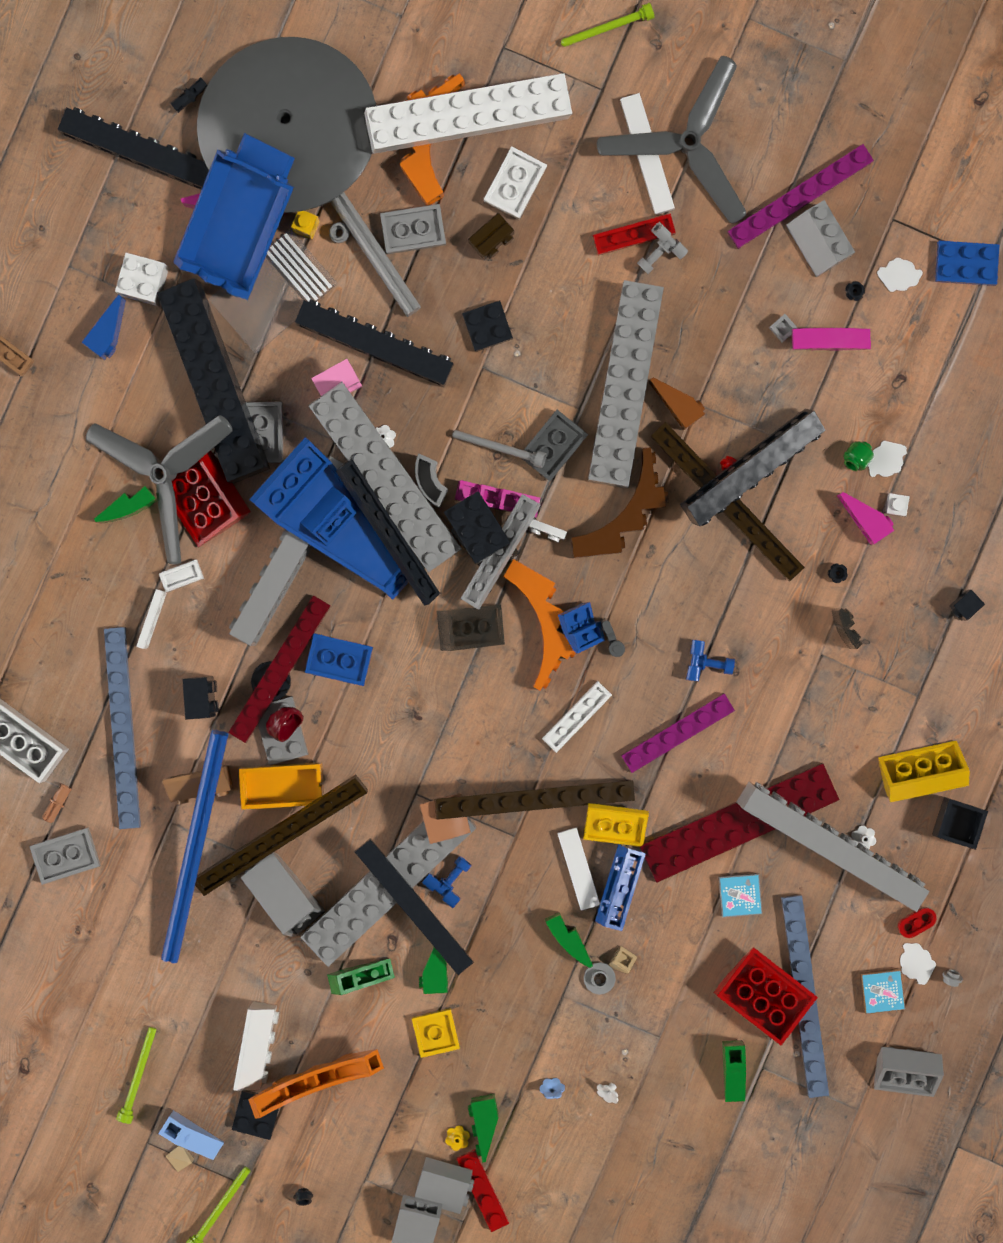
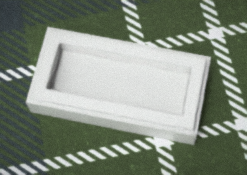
M198 560L159 573L166 593L204 579Z

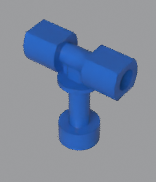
M692 640L690 650L692 660L691 666H688L686 680L699 682L700 671L705 670V666L724 669V674H733L735 659L726 658L725 661L707 659V654H703L705 642Z
M461 856L455 860L457 866L446 879L441 878L439 880L429 873L422 882L432 892L434 890L443 897L442 900L452 908L461 899L452 891L454 888L452 883L463 870L467 872L472 866Z

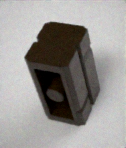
M497 213L468 238V243L483 260L487 257L492 259L499 252L497 249L502 244L506 246L514 239V229L500 213Z

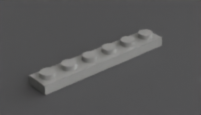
M523 494L521 495L502 528L510 544L482 561L461 597L463 601L476 609L481 608L541 506L539 503Z

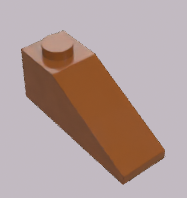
M654 377L649 380V384L683 430L705 415L703 412L705 408L699 400L695 401L693 397Z

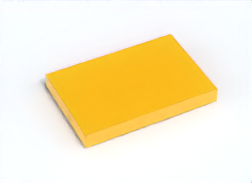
M588 803L583 840L640 847L644 844L649 811Z

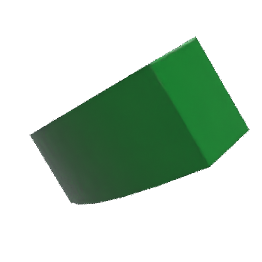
M146 486L133 497L124 493L94 520L97 523H108L126 519L149 508L157 502V497Z
M560 912L545 918L547 926L558 943L577 961L588 968L593 967L576 927L568 930Z

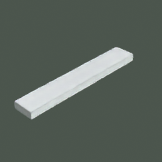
M640 93L621 98L620 103L630 134L650 133L651 129ZM637 155L655 215L674 210V203L659 155Z

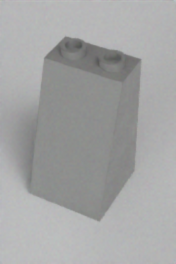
M273 852L255 866L253 865L246 869L245 875L241 877L283 935L296 937L325 912L324 908L277 853Z

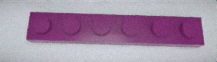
M725 693L621 756L631 773L735 710Z

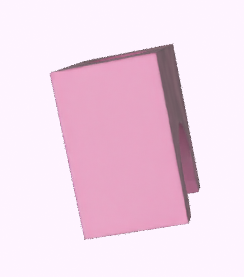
M348 359L311 378L321 396L341 381L350 393L362 387Z

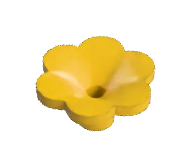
M461 1125L449 1128L445 1143L451 1146L454 1151L466 1148L470 1133L464 1130Z

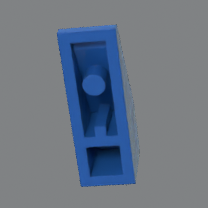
M119 294L82 341L84 345L104 360L114 354L116 351L115 346L118 343L126 302Z

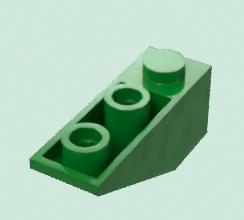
M742 1040L722 1041L725 1102L745 1101V1044Z
M495 1093L471 1098V1105H468L469 1116L474 1117L475 1122L472 1125L473 1136L478 1137L479 1144H476V1152L478 1157L481 1156L482 1163L486 1162L499 1116Z

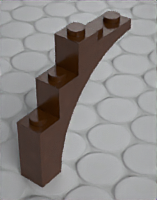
M651 447L642 449V467L639 482L626 508L603 528L586 535L572 537L573 559L622 553V549L625 548L624 536L620 537V533L643 531L644 526H647L646 514H642V510L665 508L666 503H669L668 491H664V487H655V484L659 482L658 473L654 472L653 464H656V454L651 451Z

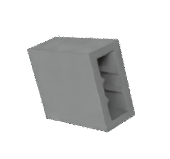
M426 1157L414 1197L443 1204L442 1209L460 1214L462 1207H466L469 1200L467 1191L471 1192L474 1180L471 1179L473 1170Z
M403 1195L391 1243H433L443 1204Z

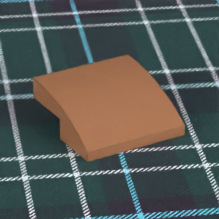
M458 793V794H454V795H450V796H446V797H442V798L458 797V796H462V795H461V793ZM434 800L420 804L430 844L471 833L467 817L437 820Z

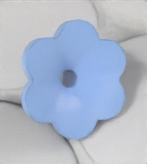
M553 1078L552 1080L545 1079L539 1090L547 1099H558L562 1096V1092L565 1091V1085L560 1083L558 1078Z

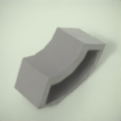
M418 454L415 465L417 484L425 498L431 504L440 508L448 489L437 478L438 462Z

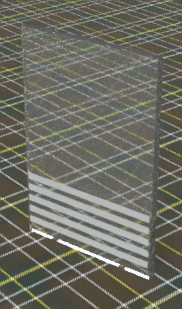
M289 229L269 247L248 300L230 295L223 287L208 300L240 335L244 343L257 354L296 320L304 300L308 302L310 299L318 301L338 283L307 249L302 240Z

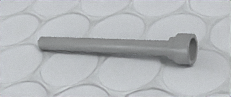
M454 430L452 434L453 438L529 460L530 463L538 468H543L546 461L547 453L542 451L531 453L458 430Z

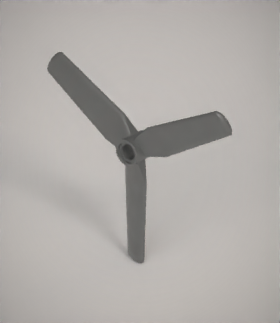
M727 56L719 58L689 113L687 128L683 134L661 131L599 137L597 140L598 153L600 155H669L681 151L687 154L691 170L729 223L738 222L746 215V210L713 153L700 143L701 136L710 128L737 68L736 63ZM685 138H691L694 145L688 146L685 143Z
M217 416L172 448L163 461L157 458L150 450L96 423L92 424L86 434L87 442L138 474L149 476L151 481L156 484V496L166 559L169 564H180V541L172 480L176 478L177 473L187 471L232 432L231 424L223 416Z

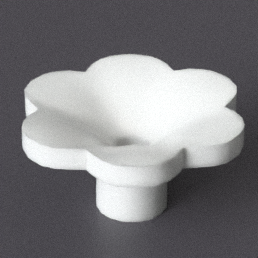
M383 425L381 428L377 427L376 429L379 434L385 436L383 439L389 448L393 447L396 433L390 430L387 425Z
M861 825L851 834L852 839L857 842L856 845L861 843L870 849V846L876 844L875 831L872 828H866Z
M610 1083L604 1086L599 1084L597 1086V1094L603 1097L606 1102L616 1104L619 1101L617 1098L618 1094L615 1092L617 1088L615 1084Z

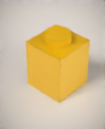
M300 211L297 212L291 228L294 233L313 240L320 220L314 214Z

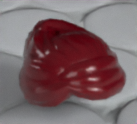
M294 707L280 708L269 717L266 723L267 733L279 742L287 741L302 724L304 719L302 712Z

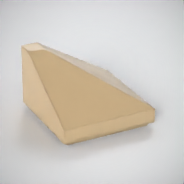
M620 946L608 965L615 970L628 974L637 956Z
M180 1146L166 1155V1158L177 1172L190 1165L194 1160L188 1150Z

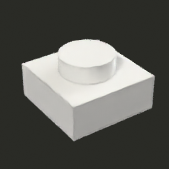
M889 493L885 514L906 517L910 496Z

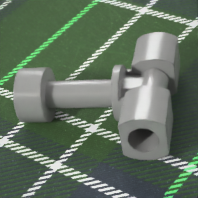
M660 222L651 230L660 239L657 242L660 246L646 260L642 257L637 262L647 274L654 269L651 265L665 251L668 254L672 251L679 259H682L688 253V250L677 239L674 240L671 237V233Z

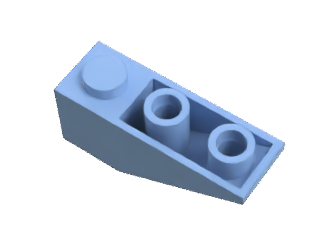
M174 1110L158 1133L175 1145L214 1160L224 1144L222 1140Z

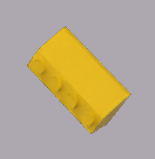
M957 740L878 757L883 785L890 803L969 786L970 770Z

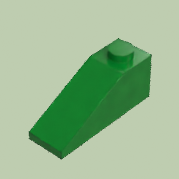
M433 947L422 976H419V989L423 988V994L448 993L447 962L435 947Z
M390 958L327 974L331 994L344 995L395 978Z

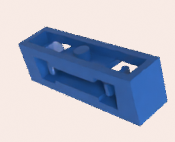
M618 844L595 922L607 928L623 931L646 853ZM634 861L637 862L635 868H633ZM619 911H622L621 917L618 916Z

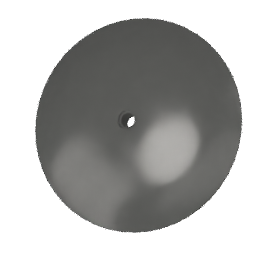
M301 37L267 39L250 45L236 53L218 69L210 80L201 99L197 118V136L200 151L207 168L210 170L217 149L224 152L226 149L237 153L242 137L246 133L294 157L295 160L287 177L288 183L294 188L284 213L306 211L324 205L340 196L359 178L366 168L372 155V149L364 112L366 108L375 107L376 102L369 83L362 72L347 56L335 48L316 40ZM286 118H289V119H290V121H289L288 123H286V124H283V123H282V121H283L284 119H286Z

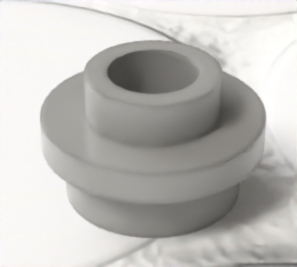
M335 223L329 230V236L334 242L343 243L349 237V229L343 223ZM338 230L343 231V234L340 237L336 235Z
M949 969L942 974L944 977L943 982L947 985L958 987L959 983H962L963 978L956 970Z

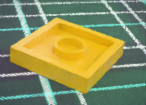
M451 1008L412 1017L421 1058L460 1049Z

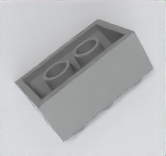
M825 200L806 210L786 225L816 277L847 260L855 253Z
M881 1047L876 1063L874 1090L934 1097L944 1076L942 1054L919 1052L912 1049L903 1050L893 1047Z

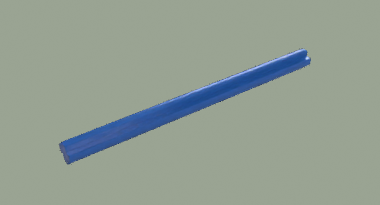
M212 730L210 734L161 960L164 962L177 963L179 959L228 739V733L225 731Z

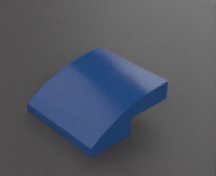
M584 602L558 615L565 637L575 653H580L605 641L601 621H594L590 602Z

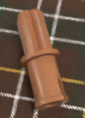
M60 783L53 799L50 798L51 802L42 817L43 820L48 823L54 822L61 807L64 808L63 804L72 791L70 787Z

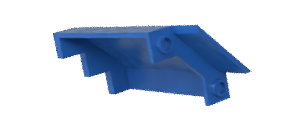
M246 133L242 137L237 153L226 149L225 152L217 149L174 263L181 270L199 275L207 283L223 287L230 295L248 300L294 188L288 183L287 177L295 158Z

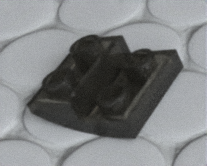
M834 608L832 616L840 637L849 649H858L863 644L860 641L861 636L854 629H849L855 624L852 620L854 616L846 608Z

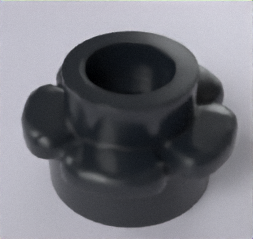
M858 281L849 283L845 288L846 297L849 300L859 301L862 299V295L865 294L864 286Z
M833 564L830 567L831 569L828 570V577L834 583H840L847 579V568L843 564Z
M301 1188L297 1190L293 1198L296 1200L297 1205L305 1206L312 1202L313 1194L309 1189Z

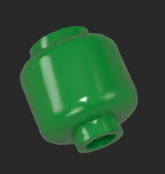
M865 441L853 442L844 453V463L852 471L865 470L874 457L871 445Z

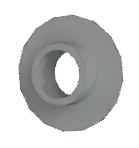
M594 963L593 967L588 968L584 974V984L587 989L598 995L609 992L614 987L616 981L613 969L604 963ZM602 973L605 975L606 980L603 984H596L594 982L596 974Z

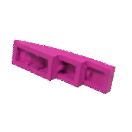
M792 329V350L871 349L870 329Z
M459 480L454 500L462 501L479 491L489 508L512 512L522 493ZM523 494L529 497L530 499L534 500L535 502L540 503L541 498Z

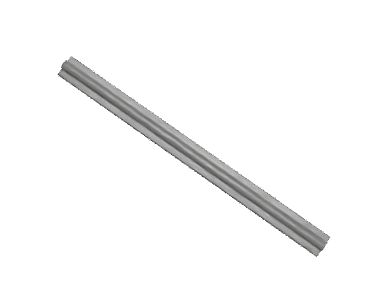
M286 118L282 121V123L286 124L290 121V119ZM343 192L340 196L330 201L405 315L409 317L414 312H417L421 306L346 194Z

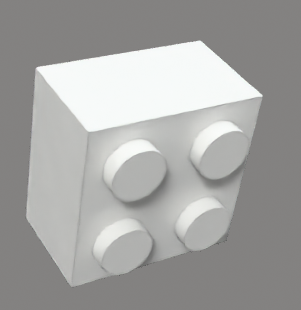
M125 253L115 292L122 297L159 306L160 300L157 293L163 291L169 267L159 261Z

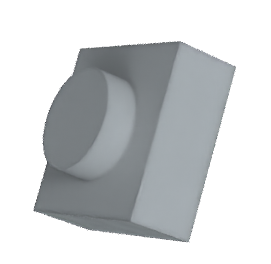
M786 314L769 327L781 343L792 335V329H798Z

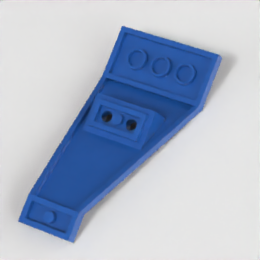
M305 437L249 500L276 524L378 587L393 600L408 584L406 577L336 473V467Z

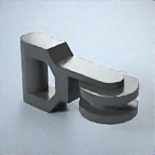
M602 618L601 625L610 643L608 650L612 656L620 657L625 652V646L616 639L610 622L606 618Z

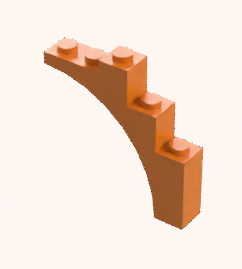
M460 73L456 76L451 75L444 81L445 84L440 87H433L428 92L429 95L426 96L423 90L419 92L414 91L407 96L406 101L458 92L465 86L464 79ZM431 144L410 147L414 154L409 153L401 159L402 162L399 163L400 169L425 205H433L444 197V192L435 177L431 165Z
M513 559L503 577L514 584L528 598L536 611L542 629L543 659L540 672L533 685L534 688L541 691L542 687L546 689L551 681L549 675L552 670L556 672L562 662L558 660L560 656L568 660L569 657L573 658L576 653L565 635L557 631L558 627L562 629L558 615L564 611L546 601L547 597L551 599L557 590L554 588L555 583Z
M378 1049L345 1054L333 1062L314 1065L302 1073L286 1075L272 1083V1086L248 1100L254 1117L257 1119L317 1091L344 1082L370 1077L384 1069Z

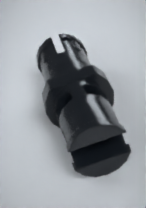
M200 77L191 87H185L183 89L184 92L170 102V104L179 113L188 104L194 103L196 101L195 98L208 85Z

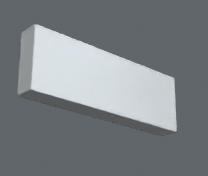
M156 589L136 647L142 649L149 647L167 594L165 591Z

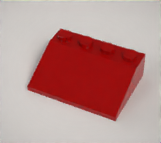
M211 450L187 471L177 473L176 478L172 480L177 516L197 547H201L251 513L233 483L227 482L223 469Z
M754 947L725 976L714 991L716 996L780 1046H782L818 998Z

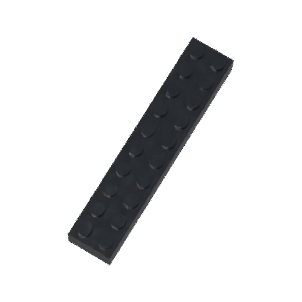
M192 278L157 293L205 424L219 415L226 418L231 424L232 432L214 447L227 482L237 483L269 470V463L201 282Z

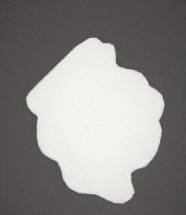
M895 258L888 263L886 268L880 267L877 274L888 290L894 292L895 290L905 291L911 286H916L923 272L922 270H916L912 262Z
M881 442V446L873 450L874 457L868 465L870 476L875 477L877 474H880L883 477H888L900 472L903 465L902 457L907 454V448L897 443Z
M905 943L903 945L905 952L900 958L902 973L910 979H917L918 984L925 985L936 963L931 959L930 953L927 950H923L920 944Z

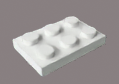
M511 146L484 198V202L519 220L543 176L547 164Z

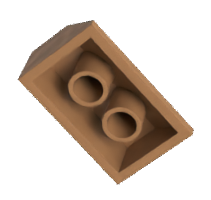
M229 765L221 767L216 788L217 797L228 795V791L233 789ZM202 771L172 776L162 780L170 801H177V805L189 803L190 798L197 797Z

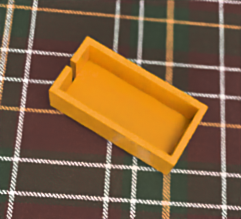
M322 763L255 766L239 769L241 810L307 806L324 795V785H320V782L323 781Z

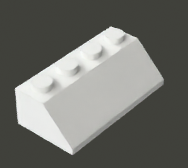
M253 1001L248 1008L233 1090L261 1089L263 1083L266 1084L268 1078V1071H265L266 1064H270L272 1057L269 1047L270 1044L274 1043L276 1032H273V1025L277 1024L279 1012H276L277 1005Z

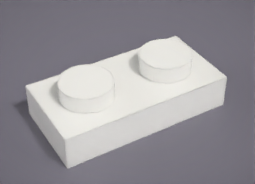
M534 519L528 526L529 532L537 535L543 532L548 534V539L559 542L560 539L564 540L567 533L564 530Z

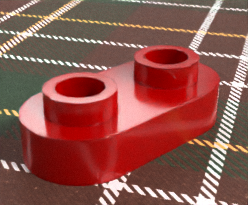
M922 907L917 912L914 911L899 921L897 926L899 933L905 938H913L935 925L937 921L936 913L928 907ZM923 914H928L927 920H922ZM906 924L911 925L909 930L904 929Z

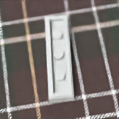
M597 681L542 739L557 753L612 694Z
M577 827L558 832L557 834L581 911L600 905Z

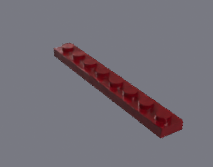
M313 595L229 730V734L244 743L248 742L331 605Z

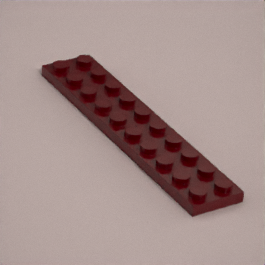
M823 763L766 788L770 791L769 794L772 795L775 792L788 801V805L792 802L805 811V815L807 812H815L840 800ZM736 801L644 843L640 848L642 852L646 853L645 859L656 883L776 828L745 811Z

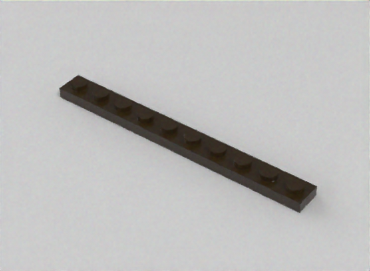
M666 422L650 436L699 488L717 476ZM740 499L727 505L723 513L789 582L805 568Z
M357 775L352 776L199 873L195 886L203 896L207 895L368 793V789Z
M628 780L437 798L434 801L436 819L439 820L588 805V803L604 804L635 801L634 781Z

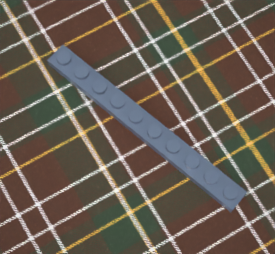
M126 627L104 629L119 829L140 828L141 820Z
M802 895L781 897L792 977L816 995ZM815 1001L798 1023L809 1098L829 1096L817 1001Z

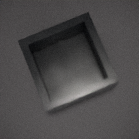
M213 676L182 679L185 720L215 717L216 712H219L218 700H215L214 692H217V681L213 679Z
M944 797L932 835L976 850L988 811Z

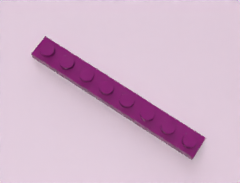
M864 144L860 145L727 232L737 249L743 247L873 163L872 156Z

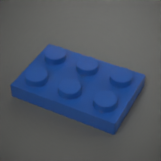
M938 241L935 282L996 286L1000 244Z
M314 633L305 673L364 686L373 647Z

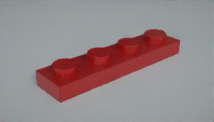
M671 213L594 234L593 240L598 256L659 239L651 231L658 222L671 235H675L676 231Z
M473 1149L457 1157L460 1167L473 1170L471 1179L474 1180L472 1193L490 1231L493 1232L508 1225L507 1215L480 1158L477 1156L476 1150Z

